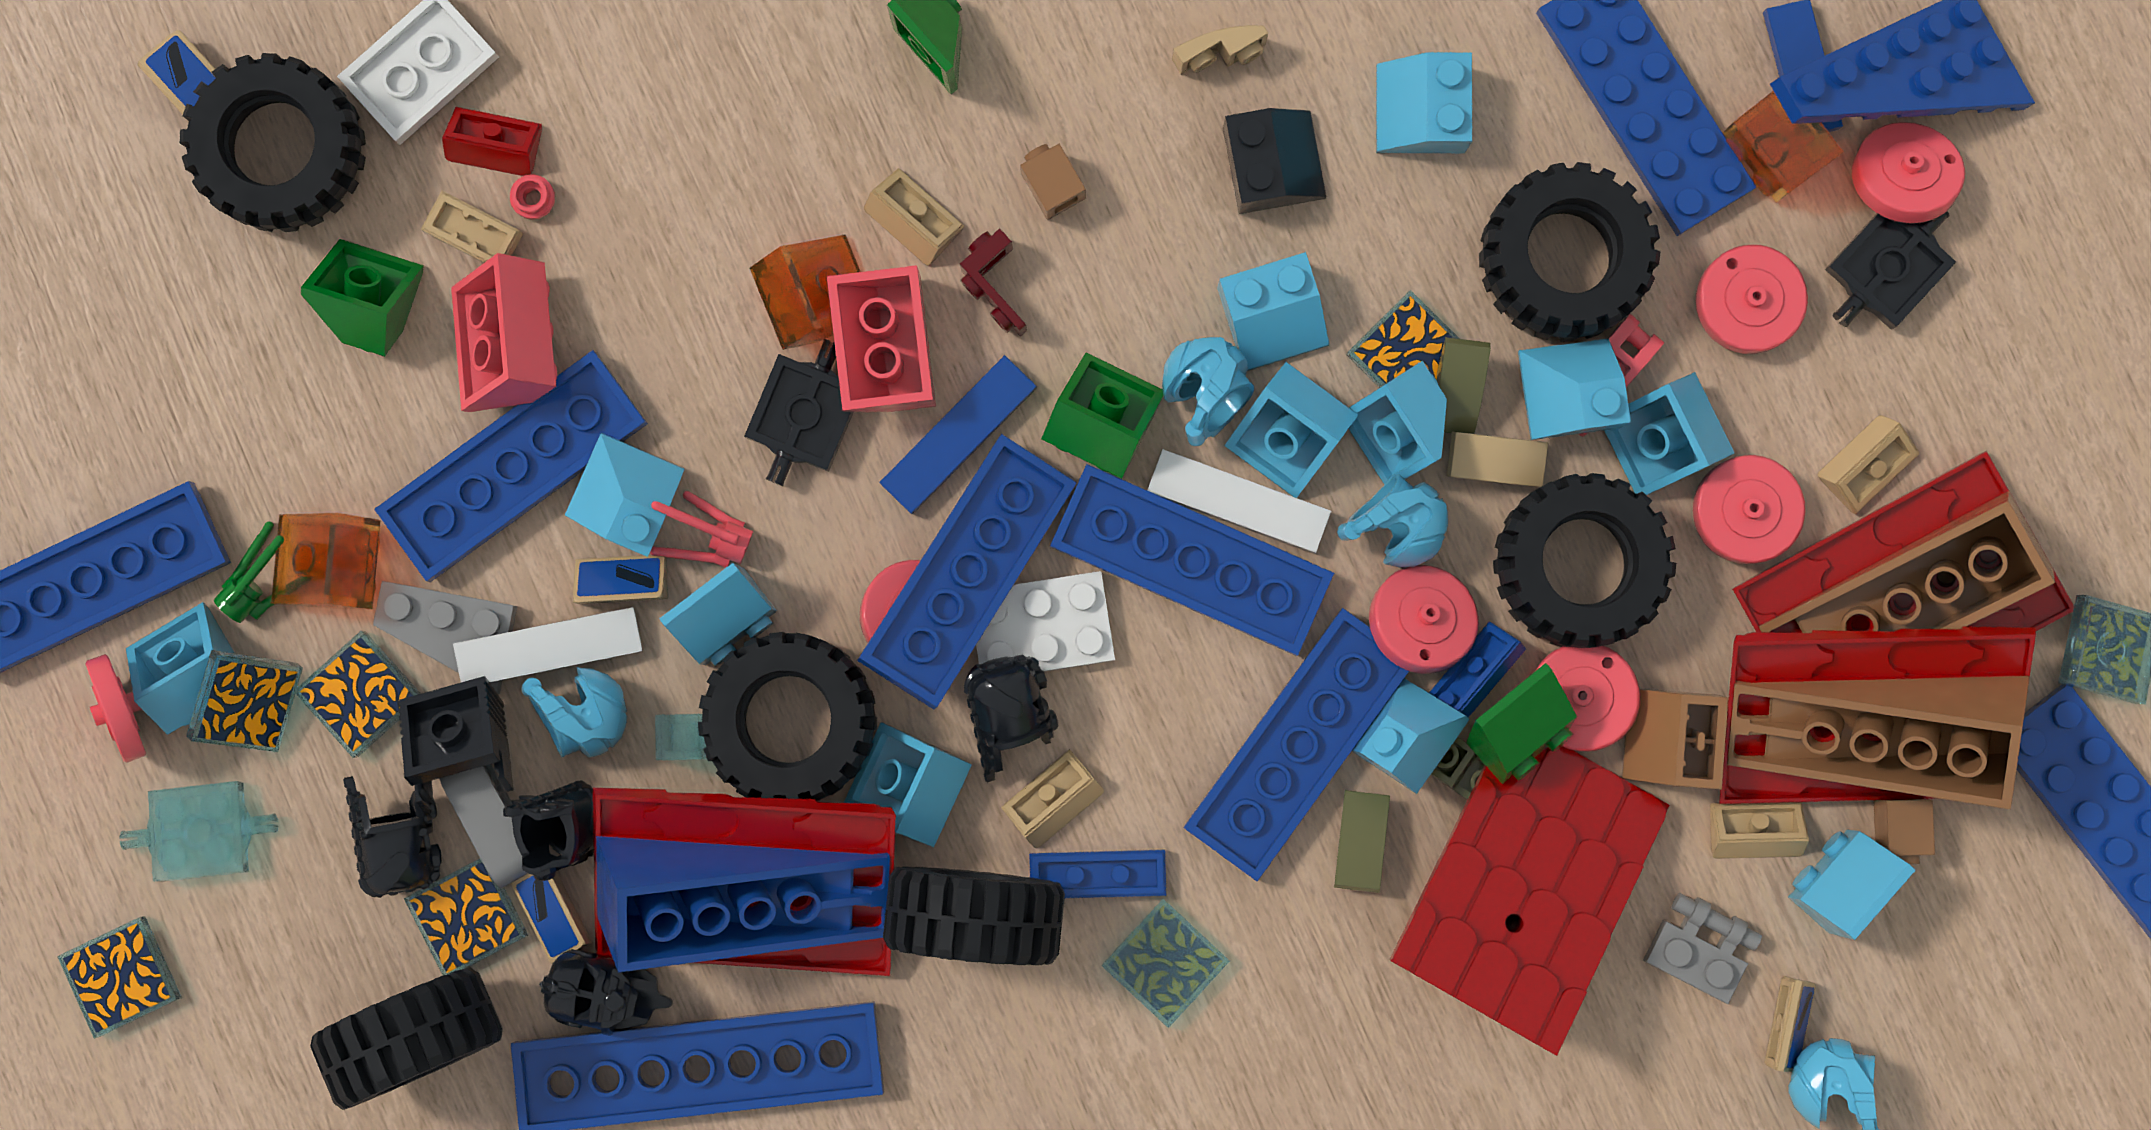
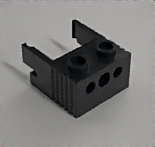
M486 676L398 700V706L400 707L398 710L400 713L399 720L401 721L400 727L402 729L400 734L403 736L401 738L404 778L411 786H414L416 803L426 815L432 813L430 809V804L434 801L432 780L494 763V769L499 774V782L507 792L514 790L509 744L506 738L507 732L505 731L507 727L505 725V711L503 710L504 702Z

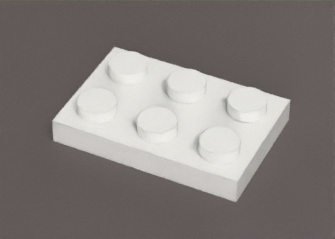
M423 0L337 77L387 133L401 145L495 62L499 56L448 0Z
M1098 571L1013 585L976 644L979 664L996 658L1024 655L1036 658L1039 661L1041 670L1045 672L1115 661L1102 572Z

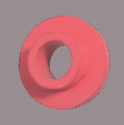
M534 174L525 175L513 184L510 190V203L515 212L521 217L531 220L540 219L552 210L555 203V192L552 185L545 178ZM532 191L540 192L539 202L535 205H528L526 202L527 195Z

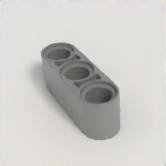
M492 764L439 778L447 797L495 884L499 888H503L525 876L527 872L522 869V855L516 845L513 834L512 817L503 816V809L507 805L512 804L505 788L499 782L498 775Z

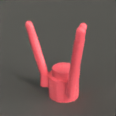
M685 491L683 498L718 520L719 522L716 526L658 501L652 502V509L712 535L708 547L716 550V553L653 546L650 551L651 555L709 562L725 568L728 567L730 560L739 564L742 563L753 534L752 530L744 528L745 522L728 516L690 491Z

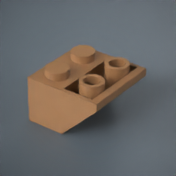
M1640 689L1641 698L1638 716L1629 732L1625 735L1622 778L1673 786L1722 790L1728 697L1715 694Z

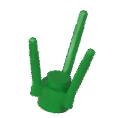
M270 521L265 523L233 574L223 583V590L214 598L216 606L225 615L238 623L243 622L248 615L258 620L268 608L312 580L310 574H304L264 600H259L263 591L253 580L284 542L282 535L276 536L248 570L274 528V524Z

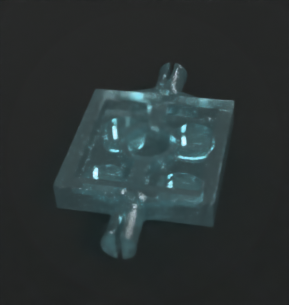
M240 781L148 791L149 821L147 829L124 830L120 832L119 838L126 840L137 838L136 840L120 841V846L123 850L148 847L152 858L154 882L249 872L248 846L251 835L276 833L278 825L261 824L278 822V818L275 813L250 817L245 806L244 783Z

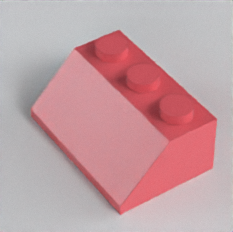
M497 253L451 287L461 411L464 412L533 403L556 387L557 366L554 363L553 325L550 322L548 303L550 288L549 283L546 281L545 262Z
M917 265L827 276L842 411L895 412L936 407L921 275Z

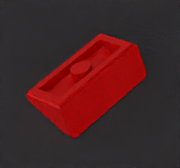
M455 107L442 137L444 155L446 160L520 176L530 175L534 169L542 124Z

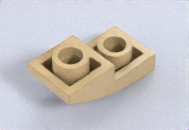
M1245 25L1209 32L1173 48L1172 61L1181 75L1190 69L1197 73L1209 67L1216 61L1215 54L1220 53L1228 67L1238 61L1241 65H1245L1255 60L1264 52L1262 47L1266 45L1268 31L1264 25Z
M1452 432L1446 476L1542 487L1548 442Z

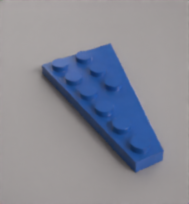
M1942 0L1784 74L1770 83L1792 124L1834 122L1846 117H1862L1863 120L1878 119L1882 115H1896L1897 118L1952 115L1965 110H1977L1978 113L1993 112L1998 108H2010L2011 111H2019L2035 104L1977 0Z

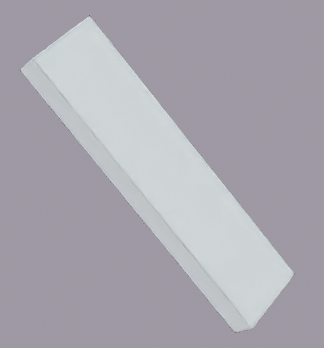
M1162 449L1147 490L1177 504L1313 554L1317 552L1331 513L1328 509Z
M634 607L453 643L461 682L486 676L489 682L643 651Z

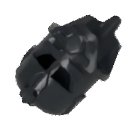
M1017 655L1014 657L992 659L983 664H976L966 677L964 693L967 694V704L970 708V717L974 724V735L977 739L981 766L984 770L983 775L987 783L995 780V772L1003 771L1001 750L1022 746L1040 737L1045 744L1051 743L1050 739L1054 738V730L1059 726L1055 712L1049 709L1047 700L1041 697L1040 690L1047 688V679L1044 670H1041L1039 666V661L1034 657Z
M353 776L344 777V787L347 791L346 801L350 811L348 813L349 820L352 823L351 833L355 843L354 853L357 856L356 866L357 872L360 875L358 880L360 888L367 895L377 898L387 894L393 896L401 892L409 893L418 888L423 890L429 888L430 884L439 879L440 864L442 863L439 845H430L429 834L433 832L432 819L437 816L435 800L430 804L432 813L426 815L416 803L415 791H413L409 800L410 812L369 818L365 795L356 790ZM423 840H424V846H425V847H421V844H422V841H423Z
M582 780L575 781L537 796L520 795L519 800H511L512 804L507 805L503 809V816L512 817L513 834L516 845L522 855V869L534 875L536 880H551L555 877L556 871L580 864L588 860V857L594 855L593 788ZM549 845L560 855L550 854Z
M574 949L561 954L553 962L549 974L544 976L543 981L539 984L541 993L544 994V1007L550 1017L567 1026L577 1028L587 1026L601 1029L602 1034L608 1036L613 1035L614 1031L645 1025L655 1009L669 1008L673 1004L671 998L658 992L657 977L647 970L618 972L614 960L597 957V953Z

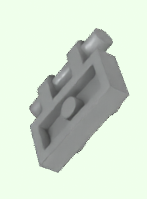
M1679 893L1673 901L1672 909L1685 915L1680 928L1663 920L1643 961L1729 1004L1748 963L1732 954L1738 944L1755 951L1761 942L1762 935L1747 928L1748 923L1736 916L1730 919L1711 909V903L1699 897L1693 900ZM1702 925L1721 934L1716 947L1696 937Z

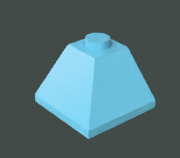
M1608 338L1518 351L1530 440L1618 429L1631 423L1625 378Z
M1423 361L1349 407L1358 414L1349 430L1384 485L1397 474L1406 479L1442 458L1447 398Z
M601 433L565 516L606 540L648 557L666 517L665 514L652 509L651 504L653 501H658L667 506L671 505L684 468Z
M1404 678L1352 752L1417 794L1470 719Z

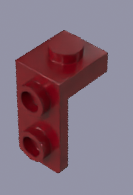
M1000 228L993 235L987 231L969 246L968 250L971 254L960 263L961 271L965 275L960 281L976 300L984 296L995 308L990 312V315L1006 333L1014 329L1021 337L1027 331L1025 322L983 277L1013 250L1012 241Z

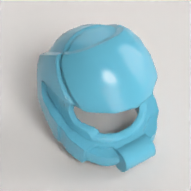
M1222 337L1199 338L1181 343L1170 353L1164 365L1162 389L1164 399L1168 403L1186 401L1196 396L1197 406L1195 414L1185 427L1188 442L1192 446H1200L1208 437H1215L1234 418V415L1245 406L1254 392V385L1246 377L1248 369L1246 358L1236 346H1232V343L1225 341Z
M1397 474L1372 499L1358 509L1349 518L1347 523L1341 524L1338 527L1337 534L1341 540L1349 541L1359 538L1361 533L1375 531L1378 527L1381 529L1388 528L1392 533V538L1384 551L1386 557L1383 563L1395 567H1415L1432 559L1440 550L1445 538L1444 534L1448 528L1447 505L1443 498L1438 497L1439 493L1429 484L1422 482L1412 486L1402 476Z
M577 667L578 676L574 678L581 699V704L577 706L568 703L563 696H555L551 692L544 690L538 679L528 678L522 684V693L529 697L533 708L550 733L561 757L579 750L589 758L596 757L608 752V748H613L622 738L627 723V708L621 686L608 674L590 668Z
M1829 1038L1828 1041L1824 1039L1819 1040L1802 1050L1796 1058V1063L1793 1065L1791 1081L1788 1085V1093L1794 1108L1801 1116L1820 1130V1121L1826 1122L1828 1098L1836 1094L1846 1099L1849 1111L1855 1114L1858 1124L1862 1125V1130H1879L1873 1087L1875 1055L1856 1054L1852 1049L1850 1041Z

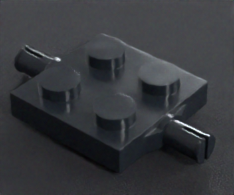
M1945 212L1933 221L1921 223L1898 222L1876 213L1825 269L1845 288L1850 296L1833 313V318L1837 321L1846 314L1839 324L1848 327L1851 321L1864 309L1872 312L1891 330L1896 328L1956 263L1939 246L1933 235L1934 231L1950 216L1949 212Z
M827 339L823 340L815 363L798 362L780 354L777 356L744 435L745 438L768 447L776 455L766 477V480L784 486V481L792 462L808 463L828 472L831 468L853 415V412L842 411L839 377L831 370L836 359L835 342L832 343Z

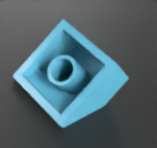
M1426 52L1378 63L1376 65V153L1465 154L1472 143V53Z
M1306 252L1219 279L1217 290L1235 346L1243 353L1247 360V371L1329 346L1320 294Z
M1285 362L1262 391L1224 446L1287 493L1297 498L1355 421L1358 414Z
M1695 372L1629 403L1631 423L1618 429L1604 430L1636 494L1644 492L1648 495L1735 454Z
M732 563L659 619L699 664L706 666L712 662L716 667L723 663L722 659L732 650L737 651L733 645L748 634L753 639L773 624L769 617L777 612V610L746 569Z
M204 602L126 648L134 702L167 735L181 726L191 724L201 714L205 713L220 660L240 663L217 621Z
M881 722L872 740L874 744L871 752L862 763V769L856 775L844 803L877 804L881 807H891L896 814V833L934 847L972 764Z
M1846 830L1844 833L1839 831L1822 848L1825 855L1816 866L1809 865L1797 875L1792 883L1795 889L1788 898L1829 934L1855 940L1916 870L1861 831Z

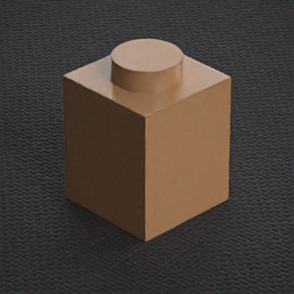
M1060 143L1051 148L1047 144L1041 145L1025 155L1026 162L1020 165L1021 175L1047 220L1086 199V189Z
M1873 800L1875 841L1908 864H1920L1919 855H1935L1933 800Z

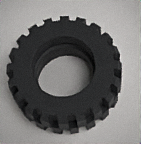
M262 53L261 59L256 60L250 55L235 58L237 65L228 69L222 64L213 70L212 74L216 79L209 85L201 81L193 91L200 97L195 106L186 104L182 117L189 121L188 128L180 129L179 143L185 146L187 154L182 156L185 170L193 174L194 179L192 183L198 192L210 200L209 203L220 212L245 225L272 232L273 229H280L284 232L299 231V226L308 224L313 227L324 222L322 216L329 211L336 214L344 206L340 200L347 191L353 194L359 182L355 180L357 170H364L366 159L361 154V146L366 144L365 133L359 127L358 120L360 117L355 107L346 98L347 95L317 68H312L304 61L291 56L288 59H282L276 53ZM286 103L301 110L314 128L315 142L311 158L298 175L284 183L277 185L257 183L248 178L237 165L234 151L237 132L244 120L257 109L269 104Z
M1563 162L1550 165L1544 172H1540L1537 169L1526 175L1518 185L1515 184L1505 194L1490 215V220L1485 226L1481 237L1483 249L1479 253V267L1485 268L1486 273L1482 282L1486 292L1493 291L1497 299L1493 305L1500 314L1507 311L1514 318L1511 324L1521 331L1528 327L1535 331L1534 337L1548 340L1551 336L1559 337L1560 342H1574L1579 337L1589 339L1601 334L1608 328H1612L1629 315L1642 302L1641 298L1650 290L1655 280V277L1652 275L1653 270L1659 265L1661 252L1654 248V243L1660 239L1658 226L1649 225L1647 217L1652 213V210L1648 203L1644 201L1638 204L1632 196L1637 189L1628 181L1623 186L1613 181L1616 175L1615 172L1603 168L1599 173L1592 172L1591 164L1577 162L1573 168H1566ZM1553 214H1570L1586 220L1598 230L1607 246L1609 263L1605 276L1595 287L1582 293L1564 292L1547 284L1536 273L1528 254V240L1532 230L1541 220Z
M1590 473L1587 476L1573 474L1553 482L1551 481L1531 492L1509 513L1503 522L1505 527L1502 533L1497 536L1495 548L1498 549V556L1496 560H1493L1494 574L1499 575L1501 586H1498L1497 590L1501 600L1506 598L1512 608L1508 612L1516 622L1522 621L1528 627L1527 632L1537 638L1543 637L1550 640V644L1560 647L1593 648L1628 639L1638 633V629L1643 625L1650 624L1659 614L1656 609L1660 603L1667 601L1672 590L1667 585L1669 578L1675 577L1677 563L1670 562V551L1676 548L1673 536L1666 537L1663 525L1668 522L1661 511L1655 514L1649 507L1652 500L1644 492L1636 494L1630 490V483L1619 478L1614 481L1605 478V474ZM1584 519L1601 524L1612 533L1621 548L1624 560L1621 582L1609 597L1598 603L1577 604L1562 598L1552 588L1545 575L1543 550L1546 541L1554 530L1569 521Z
M797 632L769 633V636L755 637L744 642L743 647L737 651L732 650L722 659L724 663L717 671H712L707 680V683L710 684L706 695H701L699 708L703 710L702 722H698L699 736L704 737L706 748L703 751L707 760L712 761L718 770L716 774L724 783H730L735 787L736 792L748 798L815 799V801H820L844 788L843 786L862 769L861 765L866 756H869L874 744L872 743L874 730H877V717H875L874 704L876 703L873 691L869 689L865 680L867 679L860 667L854 664L850 656L841 649L811 635ZM788 676L799 677L814 684L825 696L831 713L830 730L823 745L810 757L791 763L779 762L762 754L753 744L746 725L747 709L754 694L767 682Z
M896 867L889 876L883 939L889 949L919 956L1003 965H1049L1059 955L1065 893L1060 883L1038 878L959 869Z
M467 967L398 993L325 1027L323 1030L312 1035L310 1047L333 1103L342 1110H345L411 1083L499 1042L502 1037L503 1028L480 973L471 967Z

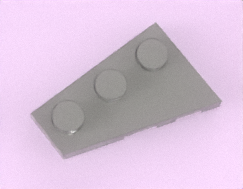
M382 581L373 625L458 672L453 643L513 631L517 606ZM503 680L490 682L497 694H500Z

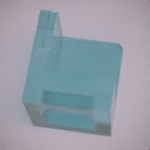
M702 714L655 715L656 760L707 759L703 751L706 748L704 737L699 736L698 722H702Z

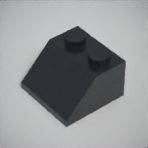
M1267 108L1225 116L1223 133L1239 214L1326 199L1311 111Z

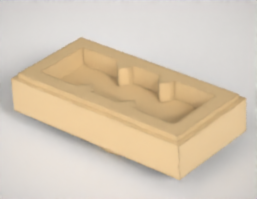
M442 190L421 228L423 232L483 263L497 253L512 256L523 235L520 230Z

